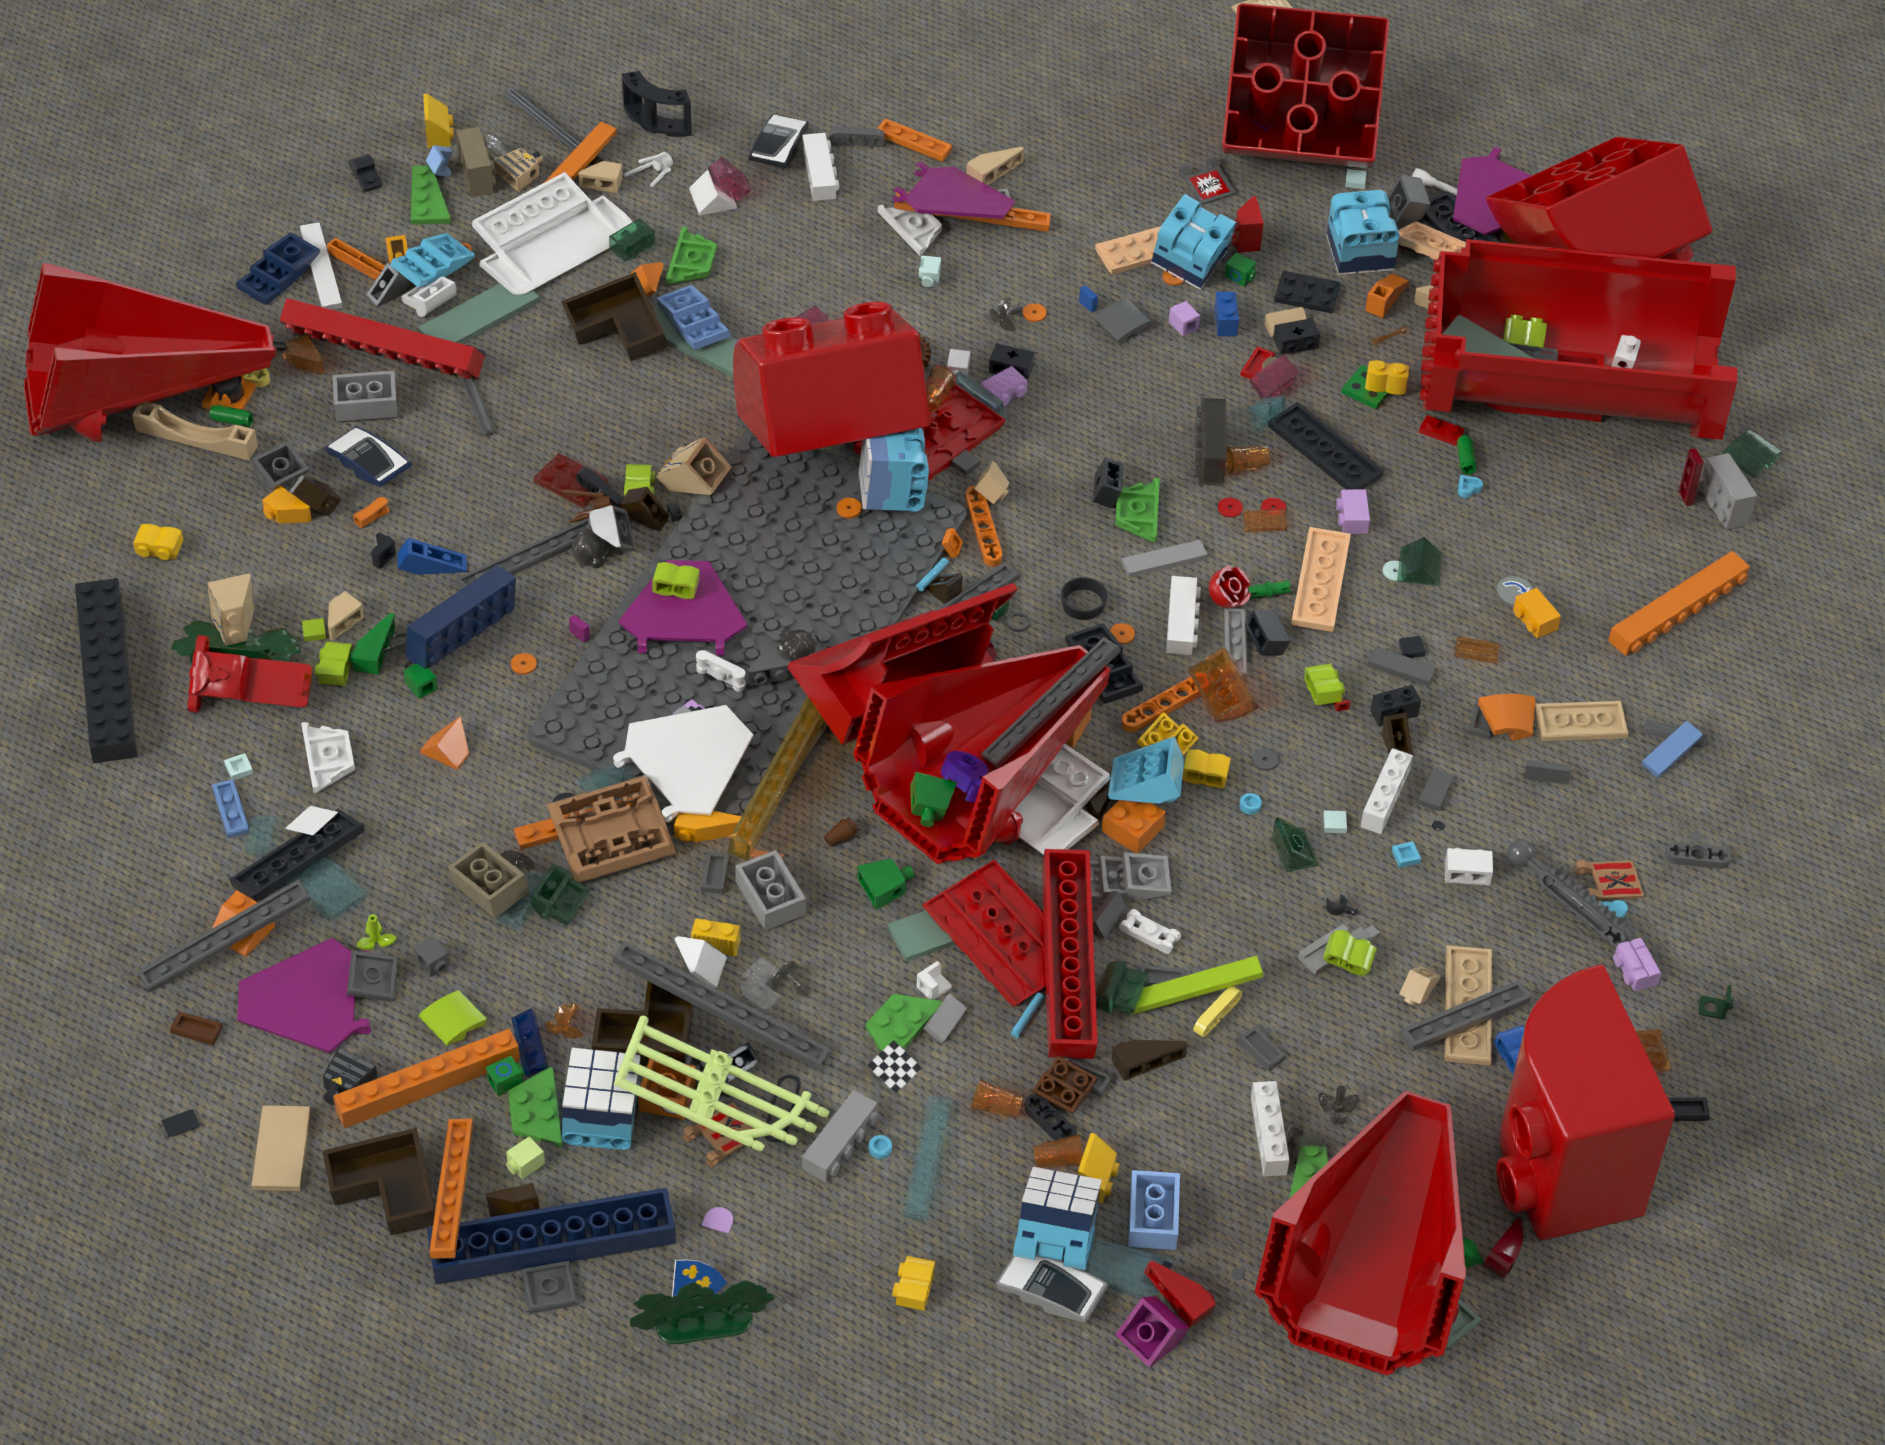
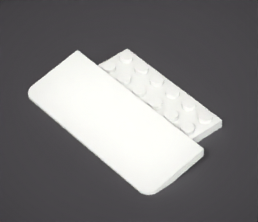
M565 172L472 221V227L496 252L481 260L479 266L512 294L519 296L527 294L633 236L637 231L636 225L622 210L604 196L591 201Z
M1064 744L1030 793L1015 809L1023 817L1019 838L1043 855L1045 849H1069L1099 825L1098 819L1084 811L1082 807L1111 779L1110 774Z

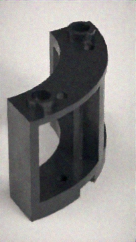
M641 71L621 74L623 109L632 122L638 123L642 126V129L654 134L658 132L669 137L692 136L691 101L686 89L669 90L657 87L647 81L641 74ZM657 103L683 105V119H670L657 115Z

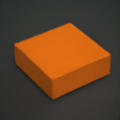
M949 528L946 530L942 545L951 558L958 557L963 541L954 528Z

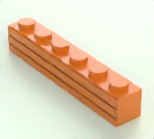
M334 238L327 244L330 255L375 280L385 267V265L337 238Z

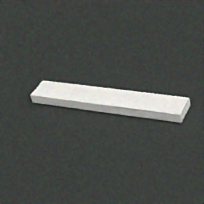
M320 223L300 226L303 240L320 249V253L310 264L321 307L331 310L342 308V301Z

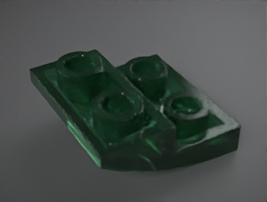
M1750 429L1735 439L1722 454L1729 453L1740 469L1755 478L1765 466L1769 468L1782 454V451Z

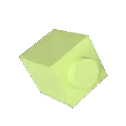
M527 1137L506 1152V1166L513 1175L517 1174L521 1179H524L545 1164L544 1151L530 1137Z

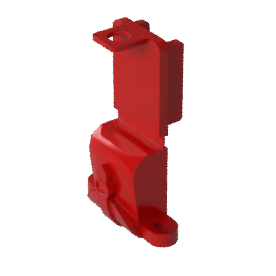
M202 635L197 637L192 667L189 670V712L199 713L202 697L305 708L308 705L313 668L310 665L253 659L234 654L209 652V637Z

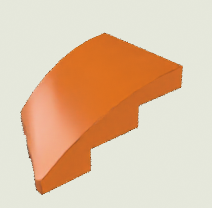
M1498 694L1478 699V705L1494 735L1508 732L1512 741L1533 735L1534 697L1523 694Z

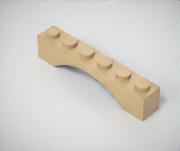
M149 402L138 405L132 414L136 432L249 461L258 447L255 429L239 425L226 428L199 426L173 415L160 405Z

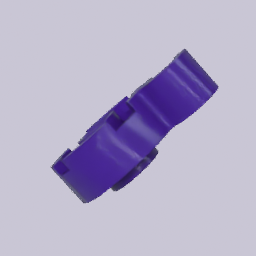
M963 751L949 752L942 765L941 775L945 780L950 778L957 782L956 787L968 793L966 800L975 803L982 777L987 775L988 767L982 760L970 753Z

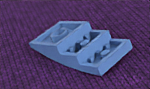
M690 285L656 298L657 303L671 324L694 350L730 337L729 329L720 322L719 314L710 307L709 300L694 286Z

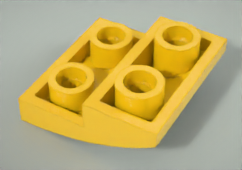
M1163 712L1136 743L1143 748L1175 736L1179 748L1184 755L1199 737L1185 724L1177 725Z

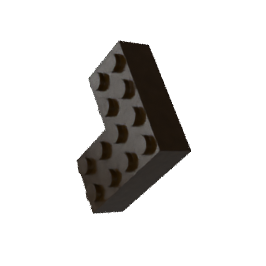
M636 272L561 301L565 316L579 345L617 331L630 361L668 347L665 334Z
M648 981L644 1011L597 1008L592 1050L626 1053L640 1016H646L649 1019L647 1026L689 1045L694 1005ZM643 1034L640 1044L686 1064L687 1054ZM636 1052L637 1055H640V1065L647 1066L650 1058Z
M417 1128L322 1151L334 1205L381 1194L390 1235L433 1225L435 1207Z

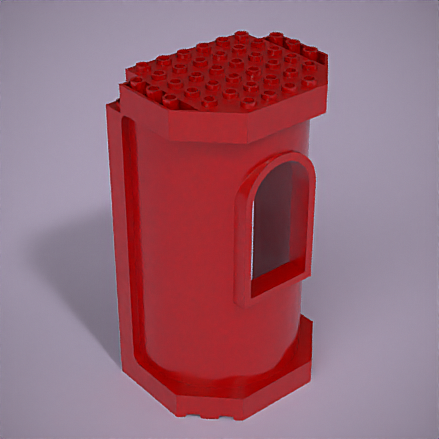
M1466 239L1465 247H1461L1460 253L1441 251L1439 252L1438 259H1434L1433 272L1436 273L1431 276V286L1434 287L1429 289L1428 300L1431 302L1428 304L1427 315H1430V317H1426L1425 329H1428V331H1425L1424 343H1427V345H1423L1422 357H1425V359H1422L1421 371L1425 372V374H1421L1420 386H1424V388L1420 389L1419 400L1423 401V409L1451 412L1452 401L1459 400L1485 403L1496 410L1509 413L1601 422L1602 415L1675 422L1691 424V436L1723 440L1737 386V367L1719 366L1717 358L1736 281V266ZM1458 315L1465 317L1500 339L1503 338L1505 319L1510 318L1511 315L1523 316L1522 320L1530 321L1531 317L1543 319L1542 323H1547L1543 348L1511 344L1533 358L1465 352L1466 337L1442 334ZM1622 335L1634 336L1641 341L1632 369L1625 368L1626 362L1624 361L1619 362L1620 367L1611 366Z

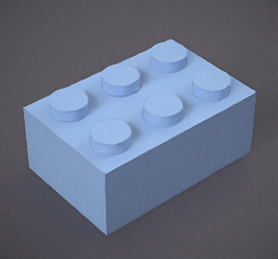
M1132 1170L1128 1247L1176 1250L1179 1224L1180 1173Z

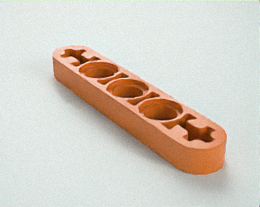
M970 486L966 489L965 500L981 555L986 565L995 567L1002 562V550L986 498L974 489L975 486ZM972 494H975L976 497H978L977 501H975L974 496ZM983 509L985 512L978 514L974 510ZM987 524L989 527L986 529H982L979 527V525ZM991 539L993 543L986 544L983 540ZM993 550V555L996 558H992V556H990V551Z
M1195 674L1127 711L1122 716L1121 727L1127 732H1136L1153 723L1163 712L1167 715L1208 691L1209 678L1204 674ZM1185 691L1188 693V695L1185 697H1181L1177 694V692ZM1166 700L1169 701L1171 705L1163 706L1160 704V702ZM1151 710L1154 714L1147 716L1143 714V711Z

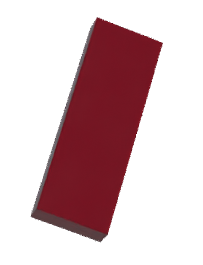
M1696 448L1689 449L1678 491L1686 506L1694 504L1704 465Z

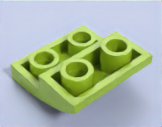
M459 990L440 998L419 1014L424 1023L446 1045L465 1039L467 1032L485 1026L487 1020Z

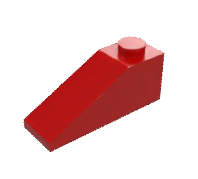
M1153 1260L1147 1264L1144 1273L1189 1328L1212 1313L1216 1305L1214 1297L1209 1291H1205L1200 1284Z

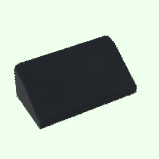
M749 1042L728 1053V1057L733 1059L731 1065L744 1071L760 1062ZM728 1074L725 1082L728 1083L736 1077Z

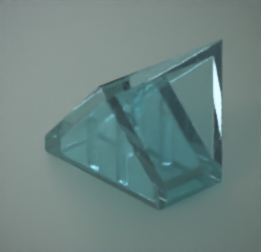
M1284 395L1262 398L1248 406L1251 416L1252 435L1268 427V421L1284 411L1286 400Z
M612 765L598 769L577 778V781L585 792L622 782L625 765L622 768Z

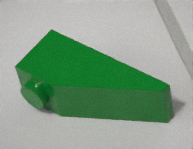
M389 613L357 642L355 650H351L350 662L353 663L354 671L379 675L396 628L394 613Z

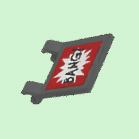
M1214 155L1207 157L1208 162H1206V166L1209 169L1191 174L1187 163L1180 165V176L1185 179L1197 200L1201 202V205L1236 195L1235 190L1222 172Z

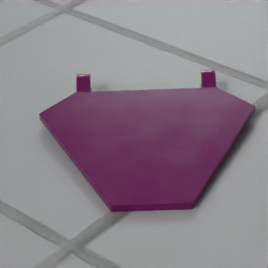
M1497 146L1492 149L1489 156L1462 158L1453 220L1484 235L1502 230L1489 209L1486 197L1531 176L1499 161L1501 158L1499 153L1502 149Z
M923 162L916 163V167H920L922 171L916 170L914 174L923 177L909 194L904 189L897 187L894 189V192L899 193L900 197L893 196V201L901 202L905 200L917 213L1004 219L1015 205V200L954 166L929 168Z
M666 560V563H672L677 566H692L700 570L699 584L695 597L693 599H683L674 595L664 596L652 592V578L618 620V623L638 639V653H647V640L716 642V655H724L725 642L747 628L746 621L709 561Z
M333 938L239 981L237 1020L241 1023L327 1053L334 1051L353 1033L370 1034L371 1032L369 1019L364 1018L354 1022L355 996L346 995L351 951Z

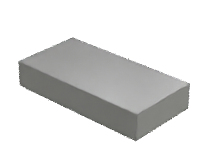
M948 994L923 1029L942 1043L967 1008L951 994Z

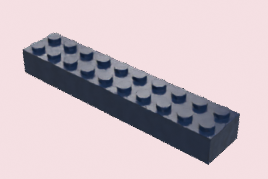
M667 1188L460 1222L455 1258H431L435 1285L518 1271L563 1261L570 1262L675 1244V1224ZM433 1227L427 1228L429 1249Z

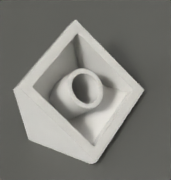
M709 170L689 187L699 215L737 208L727 180Z
M676 937L675 941L690 973L700 981L716 988L727 957L704 940Z

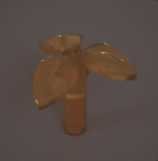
M571 1003L569 1007L567 1004L562 1005L554 1015L556 1022H545V1028L554 1035H558L561 1030L564 1037L568 1039L581 1038L583 1036L582 1032L576 1027L569 1026L571 1019L578 1010V1005L576 1003Z

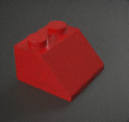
M1252 196L1237 211L1236 220H1234L1237 224L1234 234H1232L1231 242L1232 246H1236L1238 253L1261 250L1264 222L1257 197Z

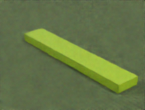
M1253 956L1124 994L1130 1014L1133 1015L1260 979L1264 976L1257 956Z

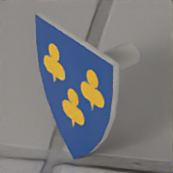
M675 1260L672 1297L678 1294L680 1288L692 1282L701 1285V1288L708 1287L713 1289V1294L718 1293L727 1283L716 1269L706 1263L697 1260Z

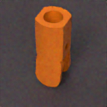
M379 497L369 506L354 514L355 524L363 528L377 518L386 515L389 512L388 500L385 497Z

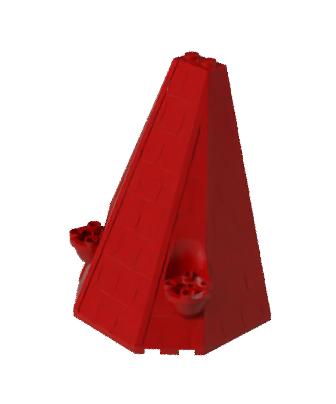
M42 263L27 330V337H29L25 358L27 374L26 378H24L23 386L30 435L41 436L72 427L80 435L89 438L91 442H101V426H105L106 416L135 408L146 402L152 403L269 368L272 358L274 359L276 356V346H273L274 336L270 333L268 325L49 263Z
M1082 646L1060 648L872 686L853 755L856 762H861L865 773L861 775L866 790H871L876 802L872 804L874 812L936 864L949 860H963L967 857H979L986 853L993 842L1003 844L1015 842L1021 834V824L1023 823L1022 815L1016 812L1015 809L1030 793L1104 691L1111 669L1105 666L998 769L986 761L981 753L1088 653ZM952 751L970 753L982 760L988 767V773L982 777L975 803L967 801L968 793L955 787L943 819L941 821L934 820L932 827L921 825V816L913 815L911 812L910 785L915 773L918 772L944 779L941 775V768L946 756Z
M1405 1090L1274 1212L1254 1292L1259 1299L1263 1298L1270 1307L1268 1312L1278 1325L1282 1324L1289 1333L1287 1338L1293 1345L1383 1375L1392 1374L1395 1369L1402 1366L1408 1368L1422 1363L1424 1358L1432 1355L1435 1357L1444 1355L1452 1324L1459 1313L1458 1302L1466 1277L1451 1105Z

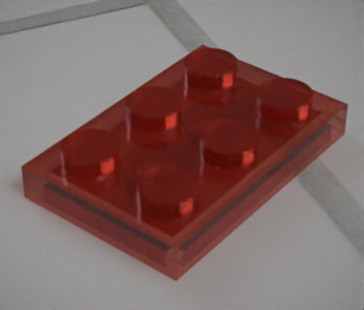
M558 453L533 477L534 483L583 509L595 498L561 493L562 489L588 492L575 478V475L585 466L561 453ZM594 472L608 484V479L606 477Z

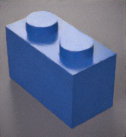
M1216 292L1214 312L1217 336H1237L1239 316L1236 292Z

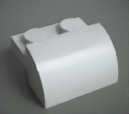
M442 276L431 284L422 287L416 286L401 297L403 303L415 308L417 315L424 317L456 295L455 282Z

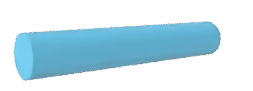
M942 558L916 585L919 591H923L949 564L946 558Z
M1036 993L1011 1031V1035L1017 1038L1021 1035L1044 999L1041 993Z

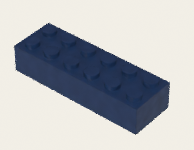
M497 565L408 625L406 658L424 669L430 668L447 655L452 654L454 650L466 644L477 634H481L500 618L511 613L515 608L516 577Z

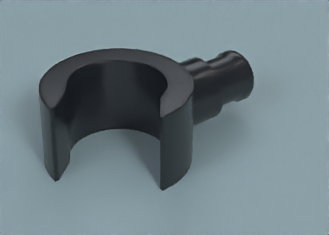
M679 503L667 504V512L671 513V521L681 520L682 512Z
M1340 894L1339 900L1341 906L1338 907L1333 906L1327 897L1326 910L1330 914L1341 915L1346 913L1355 916L1357 909L1348 905L1346 898L1342 894Z

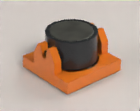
M242 375L212 384L202 401V408L210 409L212 405H222L244 410L256 388L255 383L244 381V376Z

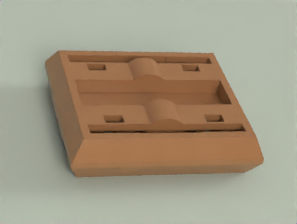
M646 775L547 804L576 884L676 854L666 823ZM633 794V795H632V798H633V799H630V800H629V798H628L627 795ZM622 797L620 803H615L614 799ZM631 802L634 804L632 807H630V804L626 806V804ZM592 806V811L585 812V809H583ZM579 810V815H576L573 811ZM569 813V817L564 819L563 814ZM577 818H580V819H581V822H578V823H577V820H576V819H577ZM649 843V847L641 849L642 844ZM596 858V863L588 865L589 860Z

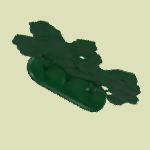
M193 621L189 625L184 626L183 629L189 637L175 640L171 647L172 650H176L181 656L190 655L191 665L196 640L199 635L209 637V652L234 654L253 659L284 662L289 661L292 655L301 653V648L296 645L298 640L291 636L284 628L269 630L259 636L252 635L254 630L249 628L247 641L225 646L217 628L211 623ZM263 650H270V652L265 653Z
M747 1280L731 1285L722 1294H713V1289L708 1287L701 1288V1285L692 1282L680 1288L678 1294L673 1297L662 1293L641 1296L633 1305L640 1310H644V1312L630 1318V1327H638L643 1330H650L656 1327L659 1338L669 1344H684L737 1336L745 1333L750 1328L753 1320L751 1313L763 1311L766 1309V1304L773 1301L775 1297L773 1294L767 1293V1288L755 1285V1283Z

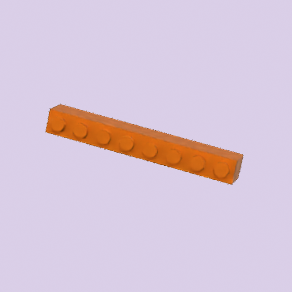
M1733 551L1729 552L1613 626L1608 641L1625 656L1632 652H1638L1647 642L1652 643L1661 633H1668L1677 623H1683L1688 616L1693 613L1697 614L1708 603L1713 604L1722 594L1726 595L1733 587L1745 583L1748 579L1747 574L1750 566Z
M510 1029L504 1030L333 1096L336 1112L345 1129L486 1074L487 1066L508 1056H512L515 1063L520 1061L518 1044Z

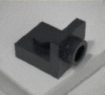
M378 532L376 534L377 546L371 551L373 566L380 569L396 555L395 542L390 536Z

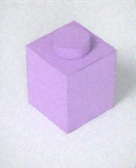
M1187 301L1170 308L1169 323L1182 336L1199 329L1200 315Z

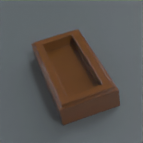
M179 1011L170 1028V1033L214 1046L223 1029V1024Z

